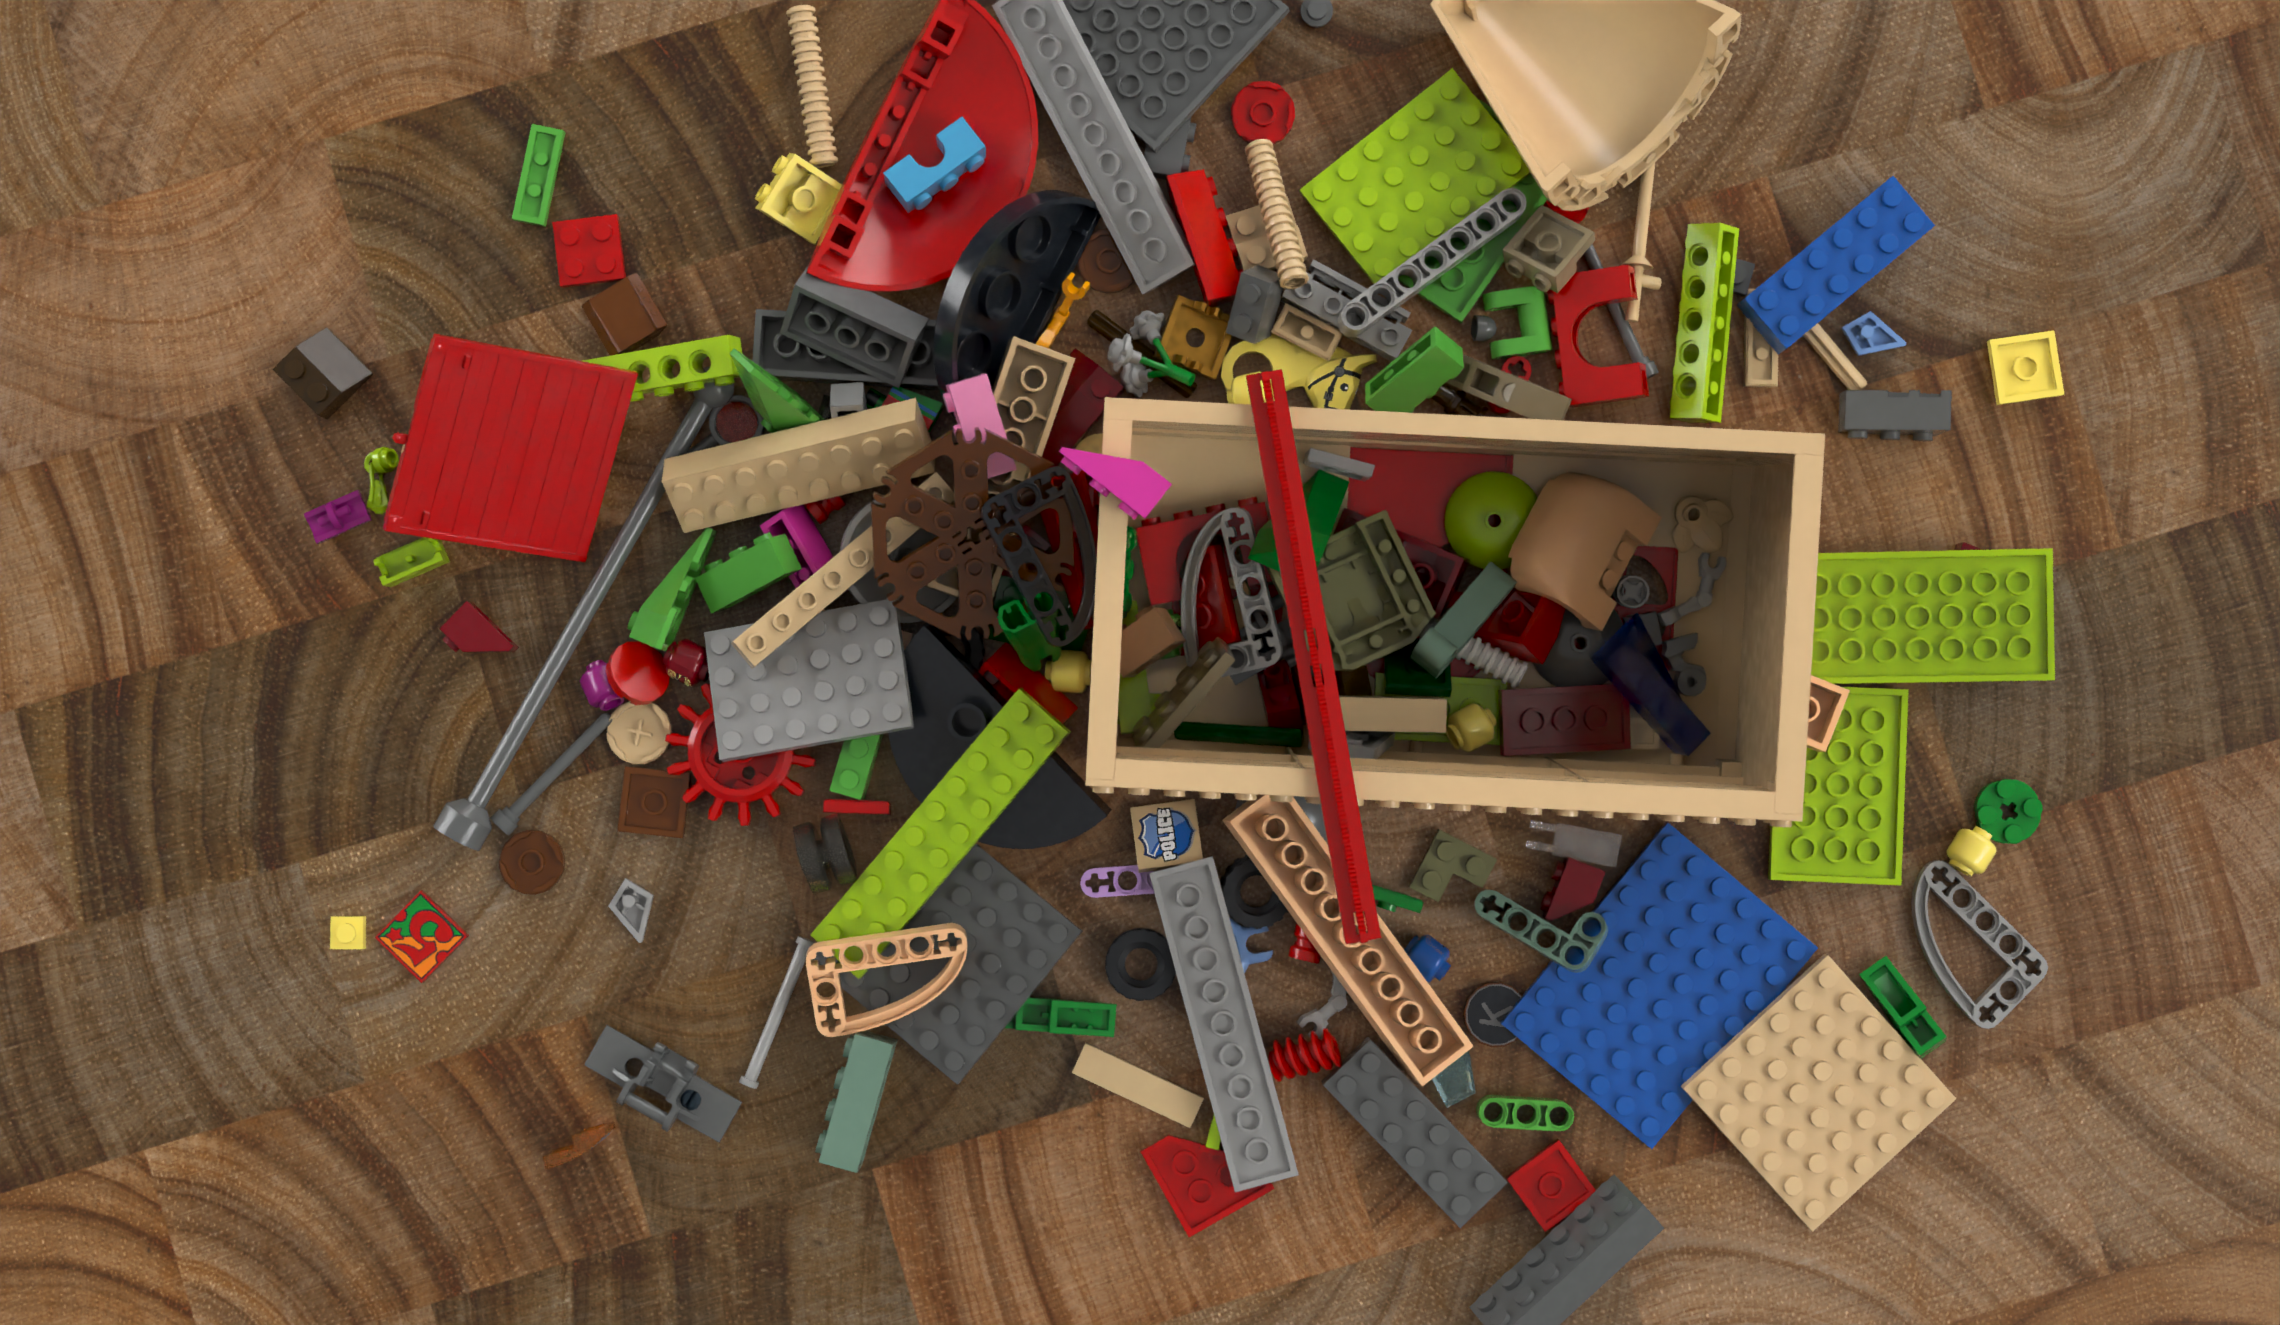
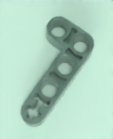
M1491 561L1434 628L1431 627L1414 647L1410 658L1433 677L1438 678L1509 595L1517 581Z
M1484 890L1475 899V909L1481 918L1573 973H1580L1589 967L1608 934V926L1604 918L1595 912L1583 914L1576 922L1570 934H1567L1497 891ZM1494 898L1496 899L1495 904L1505 911L1502 923L1498 922L1502 919L1501 915L1494 910L1485 913L1486 908L1483 905L1485 901L1492 902ZM1516 915L1527 917V925L1521 931L1512 930L1510 927L1511 919ZM1590 920H1596L1601 923V931L1594 937L1586 936L1583 930L1584 925ZM1546 931L1553 932L1556 936L1554 945L1549 948H1543L1538 944L1539 936ZM1579 948L1584 951V959L1580 964L1571 965L1567 962L1566 956L1571 949Z

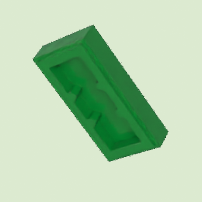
M1372 884L1374 898L1378 900L1377 907L1396 912L1398 906L1421 913L1424 903L1421 899Z

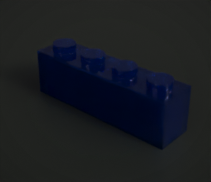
M1635 613L1590 659L1672 752L1689 756L1711 733L1684 703L1638 613Z

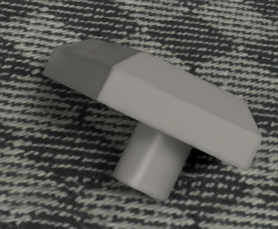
M625 878L608 907L639 943H642L654 895Z

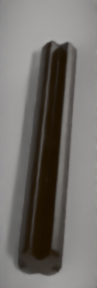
M1095 310L1087 320V324L1111 343L1115 338L1123 339L1124 335L1128 333L1099 310ZM1131 336L1133 350L1141 352L1145 358L1164 364L1163 360L1154 357V351L1138 339L1134 340ZM1142 364L1143 366L1146 367V369H1151L1152 371L1158 370V369H1155V368H1152V367H1150V366H1147V365ZM1169 376L1158 377L1185 398H1189L1197 388L1195 382L1188 386Z

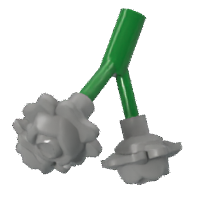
M1148 310L1141 312L1140 315L1135 316L1134 326L1129 331L1134 340L1148 339L1150 344H1154L1164 364L1145 358L1141 352L1133 350L1131 336L1128 333L1124 335L1123 339L1115 338L1109 346L1107 359L1114 364L1113 369L1115 372H1118L1120 367L1123 366V370L1120 373L1121 385L1126 389L1127 393H1132L1137 398H1140L1143 393L1148 392L1147 382H1151L1157 377L1169 376L1188 386H1191L1195 380V374L1172 364L1160 342L1162 339L1160 330L1167 322L1163 313L1155 314ZM1142 364L1147 365V366H1150V367L1155 368V369H1158V370L1152 371L1151 369H1146V367L1143 366Z

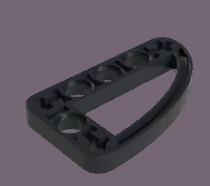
M1054 466L990 498L981 508V517L1044 639L1053 647H1062L1071 643L1082 633L1092 615L1095 603L1097 558L1091 527L1077 488L1067 470ZM1053 473L1056 477L1062 476L1064 482L1060 484L1062 490L1058 491L1055 487L1046 490L1044 494L1048 498L1043 500L1041 491L1034 481L1039 480L1040 486L1051 480L1049 474ZM1029 488L1034 492L1035 502L1032 506L1024 507L1018 503L1017 493L1020 489ZM1063 496L1076 530L1083 568L1082 596L1073 621L1069 618L1018 520ZM995 504L997 508L1003 506L1005 512L1001 516L1005 525L1011 520L1014 527L1006 528L997 535L994 529L1000 528L1001 525L996 518L990 519L988 517V513L992 510L990 505ZM1008 533H1015L1021 538V547L1016 552H1009L1003 546V538ZM1023 563H1031L1036 567L1037 576L1031 582H1025L1019 577L1018 570ZM1043 592L1051 596L1053 603L1050 610L1046 612L1037 610L1034 605V598L1038 593ZM1057 609L1061 616L1054 619L1058 626L1065 625L1068 630L1064 633L1065 640L1063 641L1059 637L1052 638L1050 632L1054 630L1051 621L1049 620L1044 624L1041 619L1052 615Z

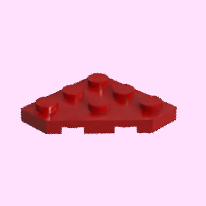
M1168 1134L1140 1150L1188 1237L1195 1235L1274 1189L1272 1183L1235 1192L1224 1150L1220 1148L1219 1150L1206 1147V1144Z

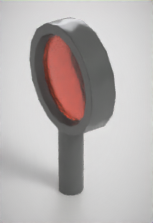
M733 395L728 403L712 409L709 417L711 434L690 448L687 453L712 448L718 444L724 445L761 436L765 429L761 424L764 418L754 409L750 398L742 395Z

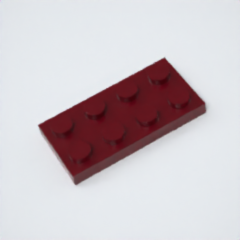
M1628 683L1498 690L1500 753L1502 756L1631 749Z

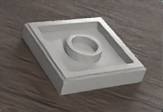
M1313 448L1306 452L1303 462L1305 466L1361 481H1366L1372 477L1375 465Z

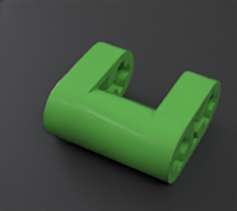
M1535 286L1482 295L1485 312L1517 308L1521 337L1489 343L1492 360L1553 351L1544 292Z

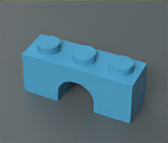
M960 117L936 135L937 147L944 154L940 164L929 168L923 167L909 154L883 172L885 184L908 213L915 208L917 210L924 208L932 201L933 195L940 190H949L958 182V177L967 171L974 172L985 162L986 146L963 117Z

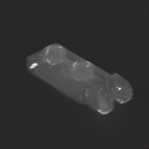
M1531 820L1530 828L1537 831H1551L1555 833L1552 845L1544 844L1542 841L1527 840L1526 848L1551 852L1550 855L1570 857L1575 860L1616 867L1622 835L1561 823L1554 825Z

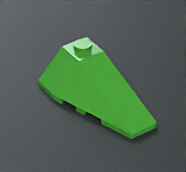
M735 348L730 352L754 409L764 418L761 424L770 433L825 420L790 386Z
M707 527L643 603L639 612H633L627 629L631 630L630 638L663 651H667L671 643L675 641L697 585L695 578L701 575L717 534L716 530Z

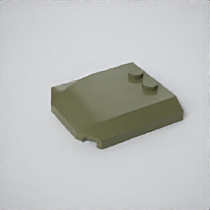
M1386 509L1330 536L1317 567L1333 664L1335 671H1354L1411 645L1436 613ZM1266 566L1286 608L1281 574L1279 571ZM1314 628V635H1315L1316 647H1317V650H1318L1317 640H1316V634H1315V628ZM1304 630L1307 651H1309L1306 630Z

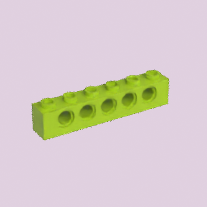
M1723 223L1688 224L1687 237L1685 239L1686 250L1684 269L1682 271L1683 282L1681 301L1679 303L1680 314L1678 333L1676 335V356L1673 367L1670 418L1688 423H1721L1739 228Z
M723 335L583 360V362L636 371L638 377L630 401L634 402L644 400L643 394L654 393L655 397L673 395L674 389L684 387L685 391H698L704 389L705 383L715 382V386L735 384L734 378H739L740 375L730 352L735 348L742 353L740 337ZM706 357H709L711 365L709 370L704 372L703 361ZM678 362L680 364V373L677 377H674L672 369L674 364ZM648 367L650 377L647 382H644L642 374Z

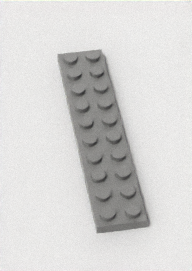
M999 0L993 4L992 7L1000 23L1017 50L1024 69L1093 201L1096 202L1095 205L1142 295L1149 293L1195 266L1188 240L1063 0Z
M1213 856L1151 872L1149 875L1234 1190L1238 1192L1299 1175Z

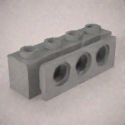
M1313 259L1308 270L1312 273H1307L1309 277L1307 283L1296 289H1286L1282 295L1281 302L1287 303L1339 329L1337 325L1338 317L1343 307L1351 301L1341 295L1344 291L1354 299L1367 290V288ZM1314 276H1316L1325 284L1340 289L1339 292L1337 293L1332 289L1322 285L1321 283L1313 280ZM1378 294L1372 296L1373 303L1376 306L1385 307L1388 305V301ZM1398 307L1386 316L1397 320L1396 324L1383 318L1361 335L1347 338L1392 362L1399 356L1412 332L1410 328L1400 324L1401 321L1403 323L1407 321L1411 312ZM1346 314V320L1350 325L1359 326L1362 324L1358 314Z

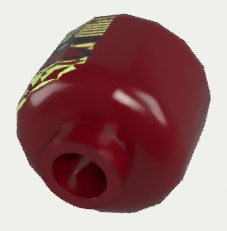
M682 639L678 643L675 641L671 643L662 662L666 666V674L691 687L698 684L701 680L707 681L709 670L706 648L689 639Z

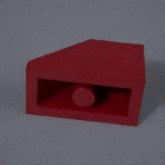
M466 601L439 628L445 634L442 640L455 652L459 649L467 653L515 652L519 648L484 612L470 601Z

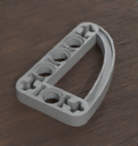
M1241 507L1226 509L1215 515L1205 524L1196 537L1189 553L1182 583L1181 629L1182 635L1186 640L1183 643L1187 666L1192 667L1199 659L1197 654L1200 650L1196 618V596L1200 568L1211 540L1221 529L1248 638L1245 641L1228 644L1230 650L1237 649L1243 653L1244 663L1239 668L1230 666L1222 677L1271 666L1277 663L1283 654V646L1264 567L1253 560L1247 564H1242L1235 557V551L1238 546L1247 545L1252 549L1256 539L1251 515L1246 509ZM1232 513H1236L1239 518H1244L1245 523L1240 525L1241 536L1248 533L1250 539H1241L1232 544L1231 537H1237L1236 528L1233 526L1229 527L1228 520L1233 518ZM1248 577L1256 578L1261 584L1260 592L1256 596L1247 595L1243 590V582ZM1256 609H1261L1268 615L1269 621L1264 628H1257L1251 623V614ZM1271 629L1273 636L1266 637L1269 647H1275L1276 652L1271 654V660H1267L1266 655L1260 656L1259 650L1264 647L1262 637L1255 640L1254 634H1263Z
M1933 860L1925 864L1915 880L1911 900L1913 923L1921 949L1944 990L1968 1019L1978 1027L1994 1028L2045 977L2048 970L2047 961L1950 864L1940 860ZM1933 868H1943L1945 871L1942 873V876L1947 882L1952 883L1954 878L1957 880V883L1947 889L1945 895L1942 893V890L1946 889L1947 886L1941 881L1932 882L1931 880L1934 876L1931 872ZM1961 888L1965 889L1970 897L1968 904L1964 907H1958L1953 902L1954 892ZM1929 890L2008 966L1974 1002L1953 976L1935 942L1928 916ZM1986 911L1991 914L1993 924L1988 930L1983 931L1978 928L1976 918L1978 914ZM2011 935L2016 940V948L2011 953L2006 954L2000 949L1999 943L2003 936ZM2022 955L2028 961H2037L2038 963L2035 965V968L2038 970L2037 973L2029 972L2026 974L2027 966L2019 959H2016L2015 963H2013L2012 959ZM2006 981H2012L2017 988L2016 995L2009 1000L2004 999L2000 994V987ZM1991 995H1993L1996 1001L2004 1004L2002 1009L2000 1006L1995 1005L1990 1010L1991 1020H1979L1981 1016L1980 1007L1989 1008L1995 1002L1989 999Z

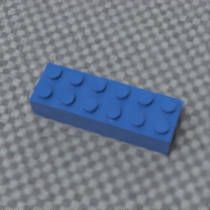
M1892 176L1741 300L1737 307L1752 322L1753 326L1777 354H1780L1935 225L1897 179Z

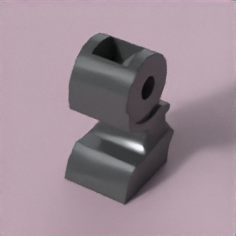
M1690 633L1662 641L1660 656L1666 662L1668 670L1676 671L1673 684L1676 691L1684 696H1697L1702 693L1706 686L1707 678L1704 668L1699 665L1686 663L1682 657L1686 650L1695 649L1698 642V633Z

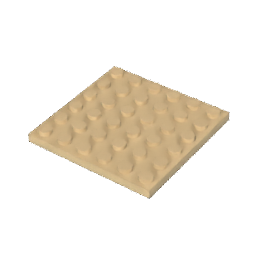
M1823 954L1681 1085V1088L1812 1232L1956 1100V1097L1827 954Z

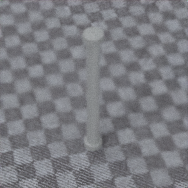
M798 936L796 939V943H798L796 951L746 1074L740 1077L739 1083L750 1088L757 1089L759 1085L757 1081L806 961L807 951L815 943L807 938Z

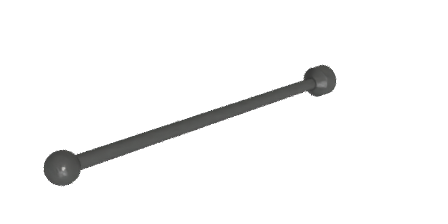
M710 366L704 367V372H707ZM715 382L705 383L702 390L692 391L695 400L468 799L462 798L446 803L435 821L433 827L445 836L475 851H480L492 830L487 809H485L486 805L666 491L662 483L664 459L687 454L712 408L721 407L730 401L734 393V384L715 386Z

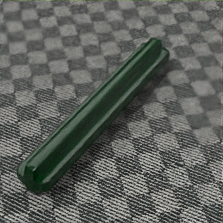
M1183 721L1174 731V737L1178 740L1299 748L1302 747L1304 741L1303 731L1294 728Z

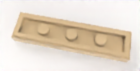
M1085 1043L1072 1071L1073 1074L1189 1128H1191L1204 1100V1097L1088 1043Z

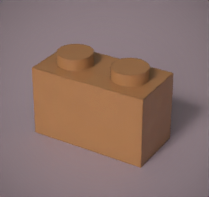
M1146 607L1135 615L1137 619L1128 627L1126 624L1122 625L1120 674L1123 678L1135 677L1186 641L1166 608Z

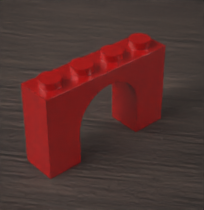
M1627 264L1575 272L1558 293L1549 289L1547 291L1549 303L1551 305L1554 304L1555 317L1551 318V327L1554 337L1558 336L1559 349L1555 350V361L1557 368L1562 369L1563 381L1559 382V394L1572 399L1569 407L1575 408L1649 397L1646 364L1636 362L1609 367H1596L1584 358L1578 345L1580 324L1590 311L1602 305L1638 300L1634 267Z
M1257 496L1237 500L1238 506L1250 513L1257 536L1259 530L1269 521L1265 502L1258 503ZM1225 503L1205 507L1206 514L1193 516L1192 510L1174 513V520L1162 523L1160 516L1141 520L1142 527L1135 528L1151 606L1181 600L1182 588L1177 568L1178 548L1187 535L1203 528L1211 518L1226 510ZM1232 513L1233 518L1228 520L1229 527L1233 526L1236 528L1237 537L1233 538L1236 541L1250 539L1248 533L1241 536L1240 525L1245 523L1244 518H1239L1236 513ZM1240 545L1243 564H1247L1251 561V559H1248L1251 548L1247 545ZM1263 565L1267 582L1272 581V579L1267 571L1266 566ZM1254 577L1246 578L1248 586L1260 584Z

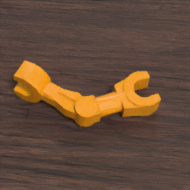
M1071 272L1062 283V290L1066 297L1062 305L1055 311L1044 333L1039 337L1036 342L1037 345L1048 349L1051 348L1056 336L1071 313L1069 310L1073 301L1084 297L1089 290L1090 282L1085 281L1081 288H1077L1072 283L1075 276L1074 273Z

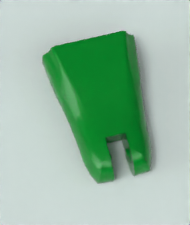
M1043 592L1038 593L1034 598V605L1037 610L1046 612L1051 609L1053 603L1051 596ZM1013 600L999 608L997 619L1021 662L1029 670L1036 672L1042 669L1041 659L1049 656L1053 662L1059 660L1062 648L1053 647L1048 644L1028 606L1026 605L1027 613L1019 600ZM1058 609L1052 615L1041 618L1044 624L1049 620L1054 627V630L1050 632L1052 638H1060V626H1058L1054 619L1060 616Z

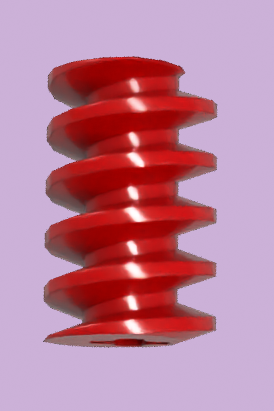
M1327 1027L1323 1028V1038H1319L1315 1030L1311 1031L1310 1041L1308 1042L1302 1033L1298 1035V1044H1294L1290 1036L1286 1037V1045L1283 1048L1276 1039L1273 1041V1050L1269 1052L1270 1069L1277 1082H1281L1284 1076L1287 1079H1293L1296 1076V1072L1300 1076H1306L1308 1070L1312 1073H1318L1321 1066L1325 1070H1331L1333 1064L1337 1067L1342 1066L1338 1043Z

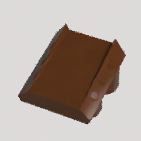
M637 273L625 277L582 305L584 312L610 356L636 350L659 336L667 327L663 314L657 308Z

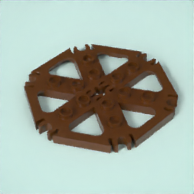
M979 427L974 429L975 437L971 441H965L962 429L957 428V443L954 444L951 429L887 470L886 474L892 475L897 481L894 482L891 478L882 476L881 482L888 485L890 491L886 495H881L874 491L873 498L877 502L885 504L882 506L871 501L874 577L876 579L879 575L888 572V574L882 575L877 580L879 587L884 586L886 583L895 585L894 590L886 595L887 599L894 601L900 594L903 595L899 600L892 602L894 607L960 639V631L963 625L967 640L971 639V630L976 626L983 628L984 639L989 638V624H993V637L1003 632L997 619L998 612L993 608L991 563L1007 571L1009 570L991 536L985 538L990 534L981 517V508L989 500L988 457L992 453L999 452L1026 465L1030 469L1029 478L1054 465L1053 462L984 428L986 433L985 441L981 442L982 434ZM941 455L949 456L953 460L954 505L911 483L912 474ZM1053 473L1049 474L1052 480L1055 475ZM1039 480L1034 481L1041 491L1043 500L1048 498L1044 494L1046 490L1055 487L1060 491L1062 490L1061 486L1053 485L1051 480L1040 486ZM1022 488L1017 493V501L1024 507L1032 506L1035 502V494L1029 488ZM1063 496L1018 519L1020 524H1023L1045 509L1051 508L1058 512L1059 548L1055 552L1049 553L1031 544L1056 591H1063L1064 587L1055 581V576L1059 573H1064L1068 576L1072 574L1071 570L1061 563H1067L1074 567L1073 521ZM995 504L990 505L992 510L988 513V517L990 519L996 518L1001 525L1000 528L994 529L997 535L1006 528L1014 527L1011 520L1005 525L1001 516L1005 512L1003 506L997 508ZM892 517H900L936 535V537L897 562L892 561L887 555L886 523ZM970 526L974 530L982 528V531L978 533L980 539L976 542L971 538L964 540V537L967 536L966 529ZM1011 533L1004 536L1003 546L1007 551L1016 552L1020 549L1021 538ZM1023 563L1019 567L1018 574L1019 577L1031 582L1036 578L1037 570L1033 564ZM957 566L959 611L956 615L947 617L917 601L916 594L920 588ZM1025 602L1021 603L1025 611L1028 613Z

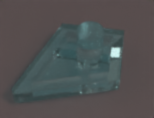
M1469 1051L1432 1079L1446 1108L1476 1093Z

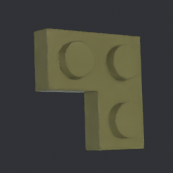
M1438 829L1409 888L1437 902L1440 901L1453 874L1483 888L1497 859Z

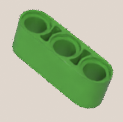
M1486 1095L1478 1101L1476 1106V1113L1479 1119L1485 1125L1494 1128L1565 1131L1570 1128L1574 1121L1572 1108L1563 1100L1554 1098ZM1493 1102L1498 1103L1501 1109L1499 1116L1495 1119L1485 1118L1484 1108L1486 1105ZM1526 1104L1531 1105L1533 1108L1532 1117L1527 1121H1519L1517 1118L1519 1107ZM1559 1106L1564 1107L1566 1112L1564 1120L1560 1123H1552L1549 1117L1551 1110Z

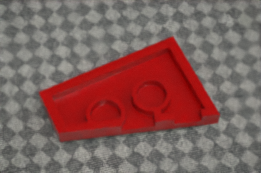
M1212 545L1207 548L1200 568L1196 596V618L1200 649L1206 642H1213L1217 637L1227 644L1241 642L1221 545ZM1184 647L1181 648V656H1185Z

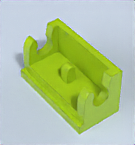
M423 537L376 557L373 562L375 566H378L382 574L379 577L382 585L391 588L447 564L450 560L441 540Z

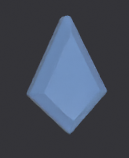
M1871 311L1841 328L1857 356L1904 347L1906 345V342Z

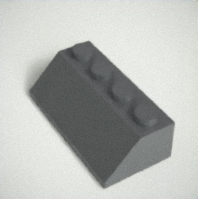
M807 266L794 285L780 334L899 388L921 343L929 318L870 291L847 288L816 278L806 273Z

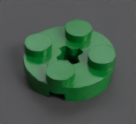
M2001 779L1988 783L1978 793L1974 802L1977 827L1992 835L1991 840L1994 842L2017 844L2029 838L2036 831L2041 820L2043 806L2035 791L2026 783L2014 779ZM2012 803L2014 806L2013 811L2015 812L2014 817L2002 819L2003 811L2000 809L2001 805L2008 806Z

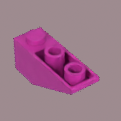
M1065 447L1059 450L1064 455L1061 463L1077 475L1081 470L1085 471L1093 478L1089 485L1105 497L1110 492L1122 500L1118 507L1134 520L1139 514L1146 518L1172 485L1142 461Z

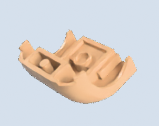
M1568 471L1554 480L1549 479L1538 496L1508 555V558H1512V578L1517 581L1514 588L1519 591L1546 597L1572 612L1580 620L1583 627L1602 631L1617 602L1610 598L1637 546L1648 545L1662 517L1635 495L1607 480Z

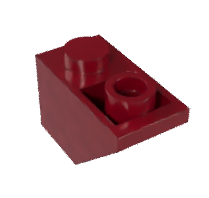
M1282 660L1257 673L1268 727L1294 728L1303 731L1300 706L1291 672L1286 661Z
M1566 856L1563 862L1558 861L1551 879L1556 880L1552 892L1546 891L1540 905V910L1544 911L1542 917L1553 921L1593 903L1606 871Z

